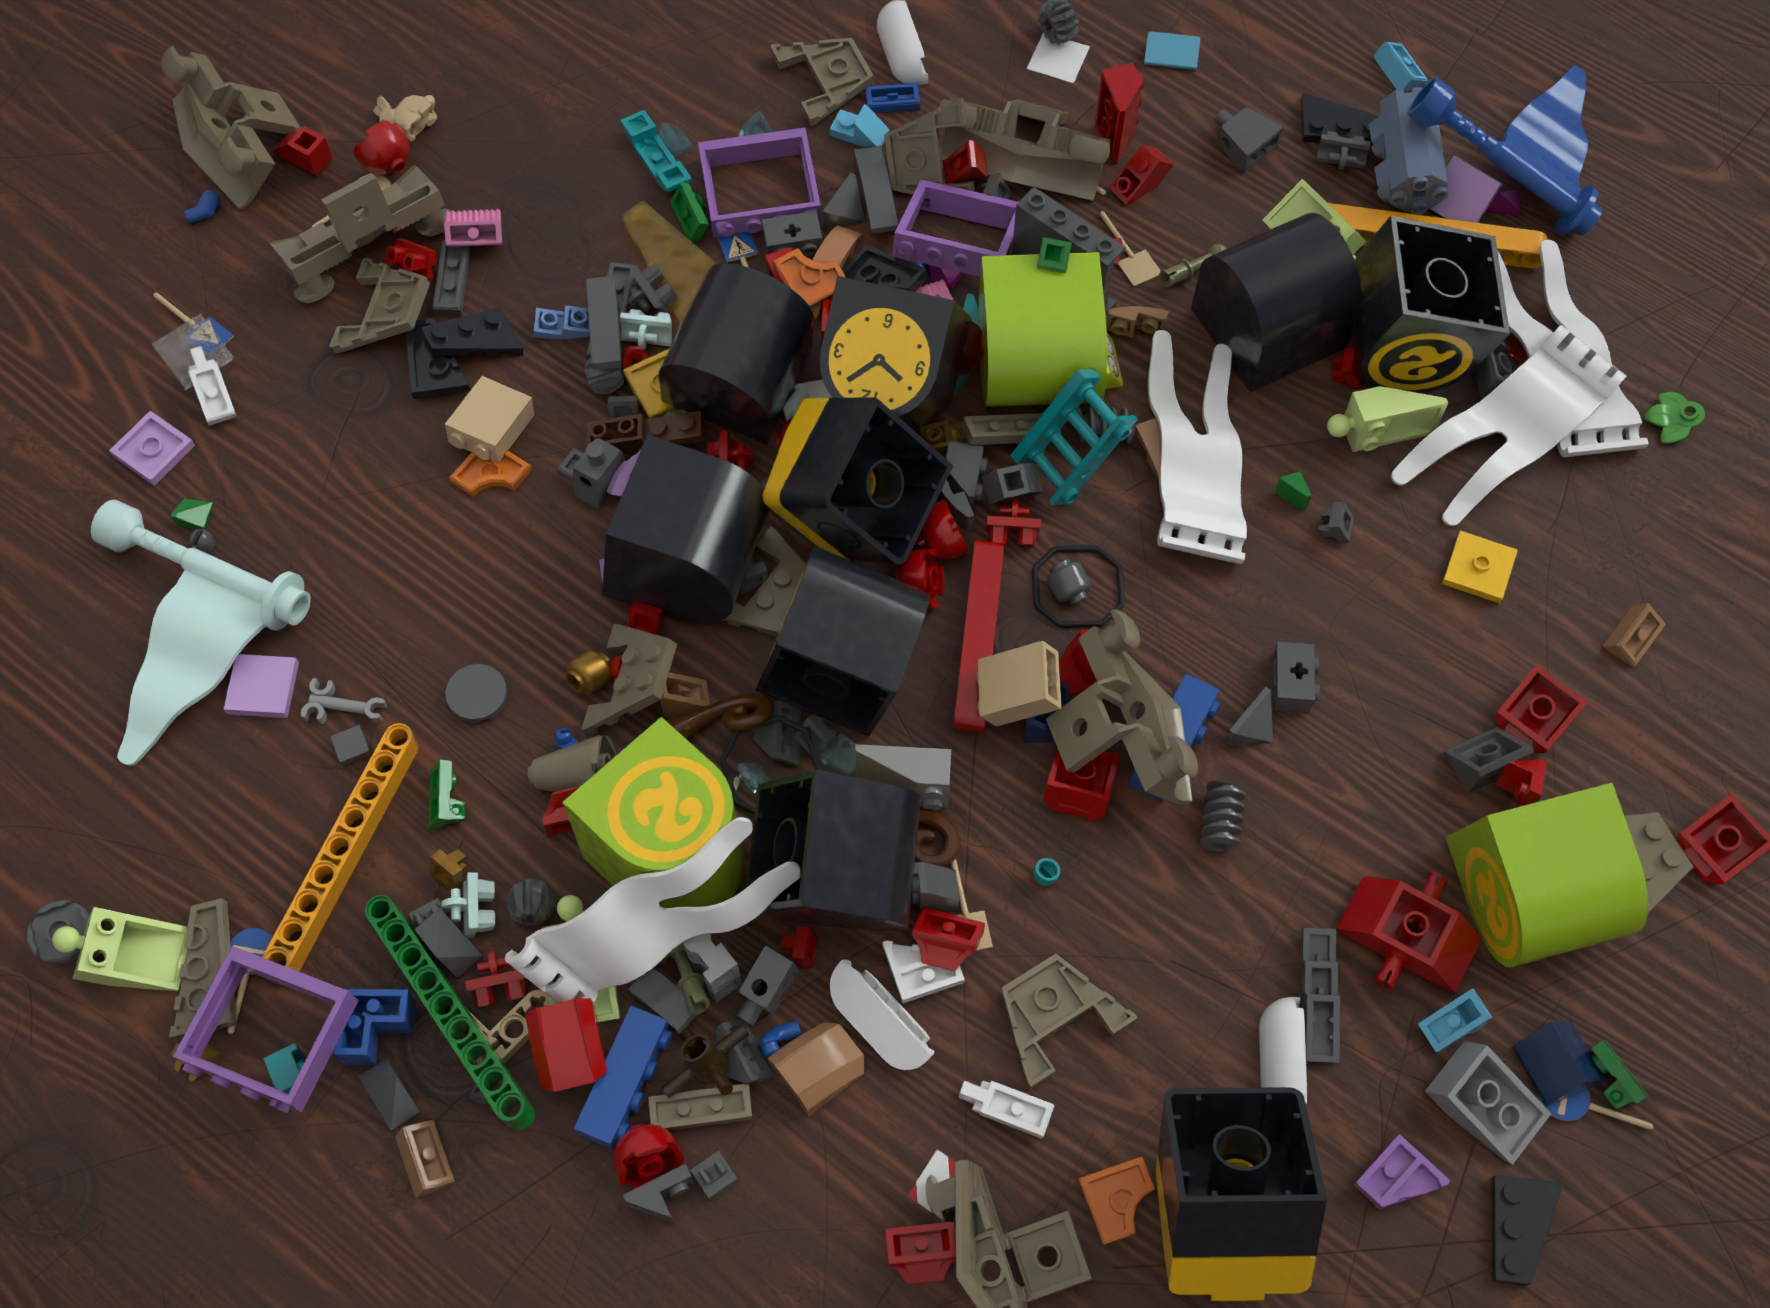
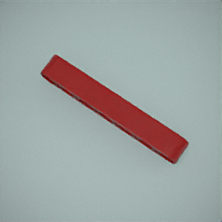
M975 540L954 730L982 733L985 730L986 720L980 717L977 708L979 685L976 675L978 672V659L993 655L1004 543L982 540Z

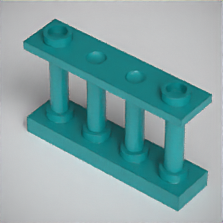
M1094 369L1077 370L1010 455L1017 464L1035 463L1058 491L1049 501L1052 506L1073 503L1079 497L1081 488L1117 444L1130 435L1132 432L1131 427L1138 420L1135 415L1117 417L1095 392V385L1101 377ZM1084 399L1088 401L1109 426L1101 438L1094 433L1077 413L1078 406ZM1066 421L1072 424L1092 448L1083 460L1060 434V429ZM1050 442L1055 445L1075 469L1066 481L1044 456V449Z

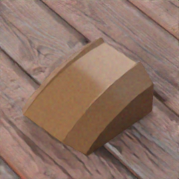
M824 1022L800 1035L768 1057L769 1066L785 1082L808 1117L864 1074V1054L843 1027L836 1023Z

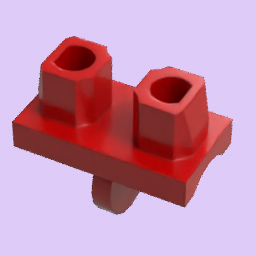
M397 239L396 246L387 247L386 262L400 269L423 275L427 279H433L432 267L437 263L436 251L406 239Z
M728 430L720 431L719 440L707 443L708 455L726 460L745 471L746 466L754 462L753 452L747 450L744 443L732 440Z
M1012 498V506H1000V515H1011V517L987 516L986 529H989L990 541L1001 542L1006 545L1007 531H1019L1018 546L1034 547L1037 533L1040 532L1041 519L1017 518V516H1029V508L1018 507V498Z
M496 950L488 951L489 961L477 963L479 973L491 970L492 975L465 981L467 991L472 990L477 1007L496 1003L493 985L504 983L507 1000L526 996L525 977L517 970L501 973L500 968L511 965L505 961V957L498 959Z

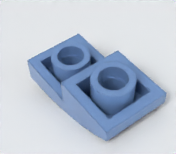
M565 305L564 312L536 308L533 337L575 339L590 336L587 308Z

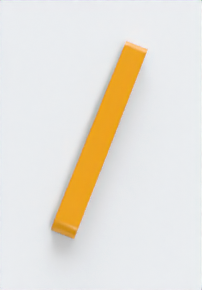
M1328 203L1366 240L1362 246H1366L1390 216H1396L1495 236L1497 250L1505 265L1524 268L1542 267L1539 246L1542 241L1547 240V236L1540 231Z
M401 723L393 724L385 731L262 958L275 963L286 960L285 967L298 972L301 970L417 754L418 743L407 725ZM400 739H407L403 745L395 746ZM393 765L390 771L381 773L385 766ZM378 792L374 799L366 800L370 793ZM364 819L360 826L351 828L354 821ZM348 847L346 853L336 856L340 848ZM333 875L330 882L320 884L325 876ZM318 903L314 911L305 913L308 905ZM302 931V935L298 940L290 942V938L295 932Z

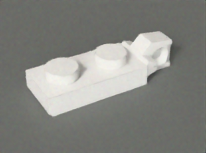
M201 346L190 349L195 365L189 366L188 372L208 426L237 417L217 362L214 359L206 361Z
M964 1081L959 1093L960 1099L974 1104L972 1110L979 1113V1115L1041 1139L1044 1137L1054 1105L994 1081H991V1083L982 1081L980 1087Z

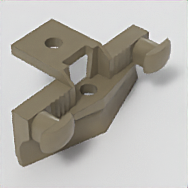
M170 46L163 54L161 68L173 83H184L181 92L172 100L182 148L239 209H244L253 201L275 165L253 128L287 135L289 132L300 128L279 93L233 82L224 84L206 55L190 52L188 57L181 56L177 53L174 46ZM236 98L246 114L242 119L234 121L232 126H230L225 117Z
M943 99L938 108L948 103H951L957 99ZM1019 99L1008 101L1004 111L964 101L966 124L945 127L941 148L942 160H945L968 140H972L985 152L988 175L1000 173L1004 180L1092 201L1095 199L1104 163L1110 155V139L1059 126L1066 123L1069 112ZM1018 115L1046 122L1038 143L1015 138Z
M413 165L394 184L381 190L376 177L370 173L321 199L332 225L326 228L321 222L299 234V236L269 242V245L277 253L290 275L299 285V288L294 290L295 297L303 303H312L327 296L334 288L333 278L328 274L320 275V273L324 272V270L328 271L329 267L333 268L339 262L343 263L344 259L352 256L353 250L370 243L385 231L391 230L393 233H396L400 229H404L405 226L409 227L410 223L414 224L415 221H419V219L420 222L415 224L417 232L423 236H436L445 231L444 213L447 210L451 212V210L447 208L441 209V207L445 206L439 189L416 165ZM364 206V208L354 212L357 207Z
M1117 609L1110 610L1114 619L1111 624L1103 630L1094 626L1078 638L1097 682L1046 718L1047 724L1066 770L1075 773L1122 739L1145 792L1176 804H1189L1192 802L1190 777L1197 775L1198 761L1194 751L1185 741L1181 707L1124 651L1129 646L1138 648L1140 645V633L1135 622L1123 611ZM1102 699H1106L1120 707L1127 725L1118 722L1111 723ZM1141 705H1144L1145 712L1141 718L1137 719L1136 712ZM1087 722V730L1080 736V726Z
M959 1160L955 1162L954 1177L938 1183L933 1175L927 1178L925 1184L926 1197L935 1217L942 1223L950 1222L947 1211L955 1209L956 1278L977 1308H1028V1303L1094 1280L1070 1211H1065L1004 1234L982 1167L969 1160ZM1046 1247H1053L1057 1251V1261L1051 1267L1043 1266L1040 1261V1253ZM1013 1249L1025 1285L1023 1287L1014 1281L1005 1254L1006 1250ZM996 1261L1001 1269L1000 1276L995 1281L989 1282L983 1275V1269L988 1262Z

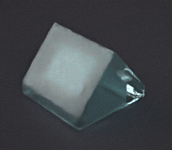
M757 111L740 127L739 137L774 131L761 111Z
M667 122L661 123L660 138L673 157L692 148V144L681 128Z

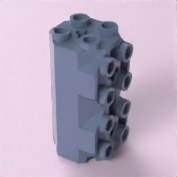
M1414 87L1412 92L1404 93V89L1393 91L1379 102V117L1368 125L1373 143L1371 146L1372 152L1376 157H1383L1384 159L1383 162L1374 168L1377 186L1379 187L1377 189L1378 196L1382 201H1389L1391 205L1402 211H1410L1411 214L1415 215L1424 214L1427 209H1431L1448 197V181L1439 125L1425 128L1407 114L1411 103L1421 91V87Z

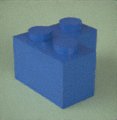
M344 989L349 991L359 1001L334 1048V1056L343 1065H376L380 1032L413 1033L416 1000L409 990Z

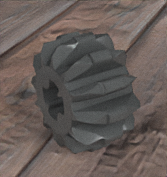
M1047 0L1038 9L1040 29L1043 30L1044 37L1049 38L1052 44H1064L1070 41L1071 38H1074L1075 34L1079 32L1077 26L1079 20L1076 18L1077 12H1074L1072 3H1068L1067 0Z

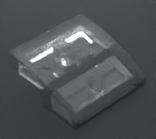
M201 313L152 344L185 390L193 386L188 371L189 366L195 365L190 349L201 346L206 361L214 359L219 368L234 359Z

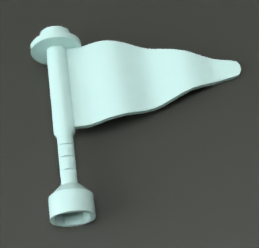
M109 500L99 508L93 518L91 537L94 542L115 552H124L138 545L180 564L184 569L177 584L157 607L151 626L147 654L131 694L127 728L117 758L127 766H135L154 746L177 716L218 686L238 654L264 627L280 630L287 624L293 626L299 624L309 610L311 596L308 592L304 591V581L296 573L284 572L271 583L196 548L188 549L144 529L142 514L138 509L118 500Z

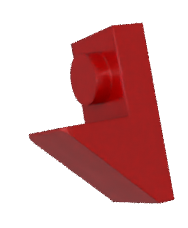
M968 140L943 160L946 184L963 182L968 177H988L985 152L972 140Z
M1535 759L1509 762L1496 781V785L1514 794L1513 799L1517 800L1516 808L1536 803L1542 796L1547 761Z

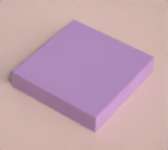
M1453 156L1446 167L1448 197L1432 207L1431 210L1446 219L1478 223L1499 191L1502 183L1457 156Z
M149 411L109 451L114 458L155 486L195 444L192 439L152 411Z
M238 654L234 660L225 700L224 711L226 714L288 718L299 666L297 658Z

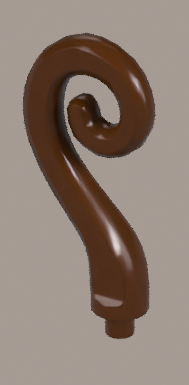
M754 693L741 694L714 702L690 714L665 721L685 739L722 716V721L726 728L742 731L764 723L772 715L774 705L771 699L765 695ZM747 709H756L753 713L747 715Z
M920 807L919 824L939 832L944 839V847L941 852L935 855L923 853L920 850V844L934 842L935 833L928 829H918L915 862H927L946 867L956 859L961 849L958 830L941 813Z

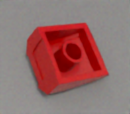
M1536 664L1496 712L1495 717L1498 728L1533 746V754L1547 753L1587 706L1588 701L1580 695L1574 694L1550 676L1545 669Z
M1057 748L1043 801L1053 812L1060 811L1083 817L1090 822L1105 817L1121 755L1104 751L1073 773L1066 770Z
M1731 793L1678 834V844L1691 862L1693 869L1705 882L1723 885L1770 850V834L1761 828L1741 806V802Z
M575 998L544 1007H536L525 1014L540 1088L557 1092L593 1083L607 1072L596 1010L591 998Z

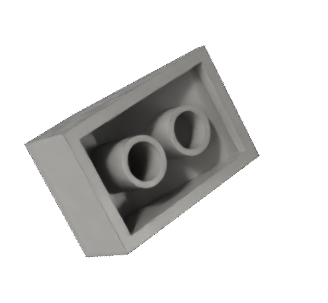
M856 744V775L866 780L912 790L921 795L920 807L924 809L938 811L942 808H948L951 749Z
M1464 1041L1425 1090L1428 1096L1450 1118L1510 1165L1514 1164L1551 1115L1550 1111L1502 1060L1484 1044Z

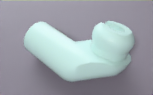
M800 387L795 390L783 408L786 421L794 416L802 399L809 397V394Z

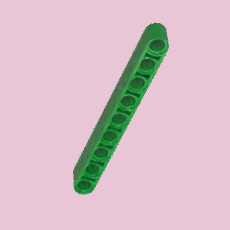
M377 895L371 898L365 906L367 919L496 1115L512 1130L523 1131L527 1129L535 1118L532 1104L404 913L388 896ZM388 911L387 915L381 918L382 914ZM404 934L403 938L396 942L397 938ZM420 957L419 961L415 965L411 966L412 962L416 958ZM436 981L435 986L427 990L428 986L432 982ZM453 1005L449 1013L443 1015L444 1010L448 1006ZM465 1030H469L468 1035L459 1040L460 1035ZM486 1054L485 1060L481 1064L476 1065L477 1059ZM499 1080H503L502 1086L492 1091L494 1084ZM521 1105L520 1111L515 1116L509 1117L511 1110Z

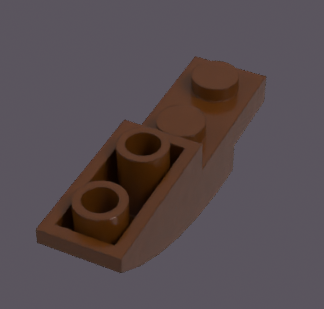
M702 411L645 419L642 414L587 422L586 447L596 438H599L618 448L623 454L635 455L642 448L647 435L678 445L705 441L704 415Z

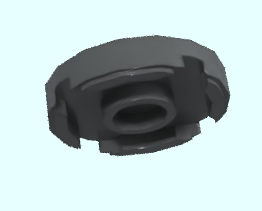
M485 664L467 665L457 670L449 679L445 689L446 702L452 713L460 720L473 724L482 723V720L488 718L490 720L496 717L503 710L508 699L507 684L503 676L495 668Z
M68 900L51 902L39 909L34 915L36 918L32 924L29 923L27 929V944L32 953L45 963L54 965L71 963L78 959L80 949L76 948L67 953L60 952L53 946L52 937L57 929L64 926L73 927L81 936H84L90 912L80 904Z

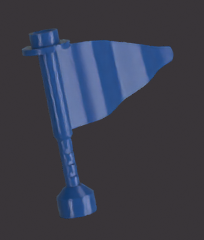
M1578 66L1571 67L1555 85L1526 106L1505 129L1502 141H1497L1489 134L1487 135L1484 130L1478 126L1476 127L1468 118H1464L1455 109V90L1437 76L1433 77L1421 89L1411 103L1407 114L1425 128L1445 123L1451 129H1455L1459 135L1467 138V141L1476 145L1479 150L1485 153L1489 161L1558 211L1560 216L1556 221L1554 231L1560 236H1564L1572 230L1579 235H1583L1593 227L1601 216L1603 209L1595 203L1599 191L1593 186H1587L1581 190L1579 185L1580 172L1588 148V138L1581 123V112L1586 90V74Z

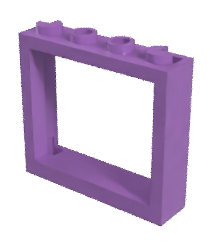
M806 128L698 142L713 238L729 237L734 233L740 232L757 233L763 231L762 219L817 211L819 223L821 222V205ZM800 155L809 198L808 203L718 215L710 167Z
M921 179L895 231L892 256L980 277L982 256L1012 255L1015 212L1018 202ZM921 209L1006 229L1007 232L999 251L996 252L910 230Z
M232 946L173 1057L185 1064L182 1070L191 1075L200 1077L204 1072L212 1076L210 1080L212 1083L229 1089L231 1084L241 1088L239 1093L252 1100L259 1101L262 1096L270 1099L269 1106L279 1111L288 1113L289 1109L292 1108L302 1112L359 1000L347 990ZM246 971L334 1005L289 1094L200 1058Z

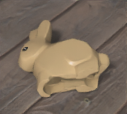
M432 95L405 97L395 109H392L387 100L380 96L377 98V106L373 110L375 115L380 118V122L388 120L391 124L397 123L410 141H414L415 137L426 126H431L437 120V115L434 111L435 98Z

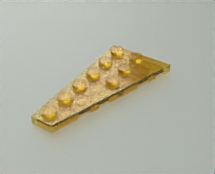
M642 200L623 215L624 224L636 246L639 247L647 266L649 267L654 263L664 275L665 279L657 284L658 287L668 282L678 295L669 307L675 314L681 327L708 269L717 263Z

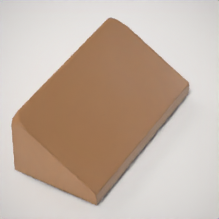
M1649 603L1633 605L1605 641L1603 647L1629 666L1635 667L1666 624Z
M434 1119L402 1127L395 1138L415 1197L425 1196L453 1184L455 1180Z

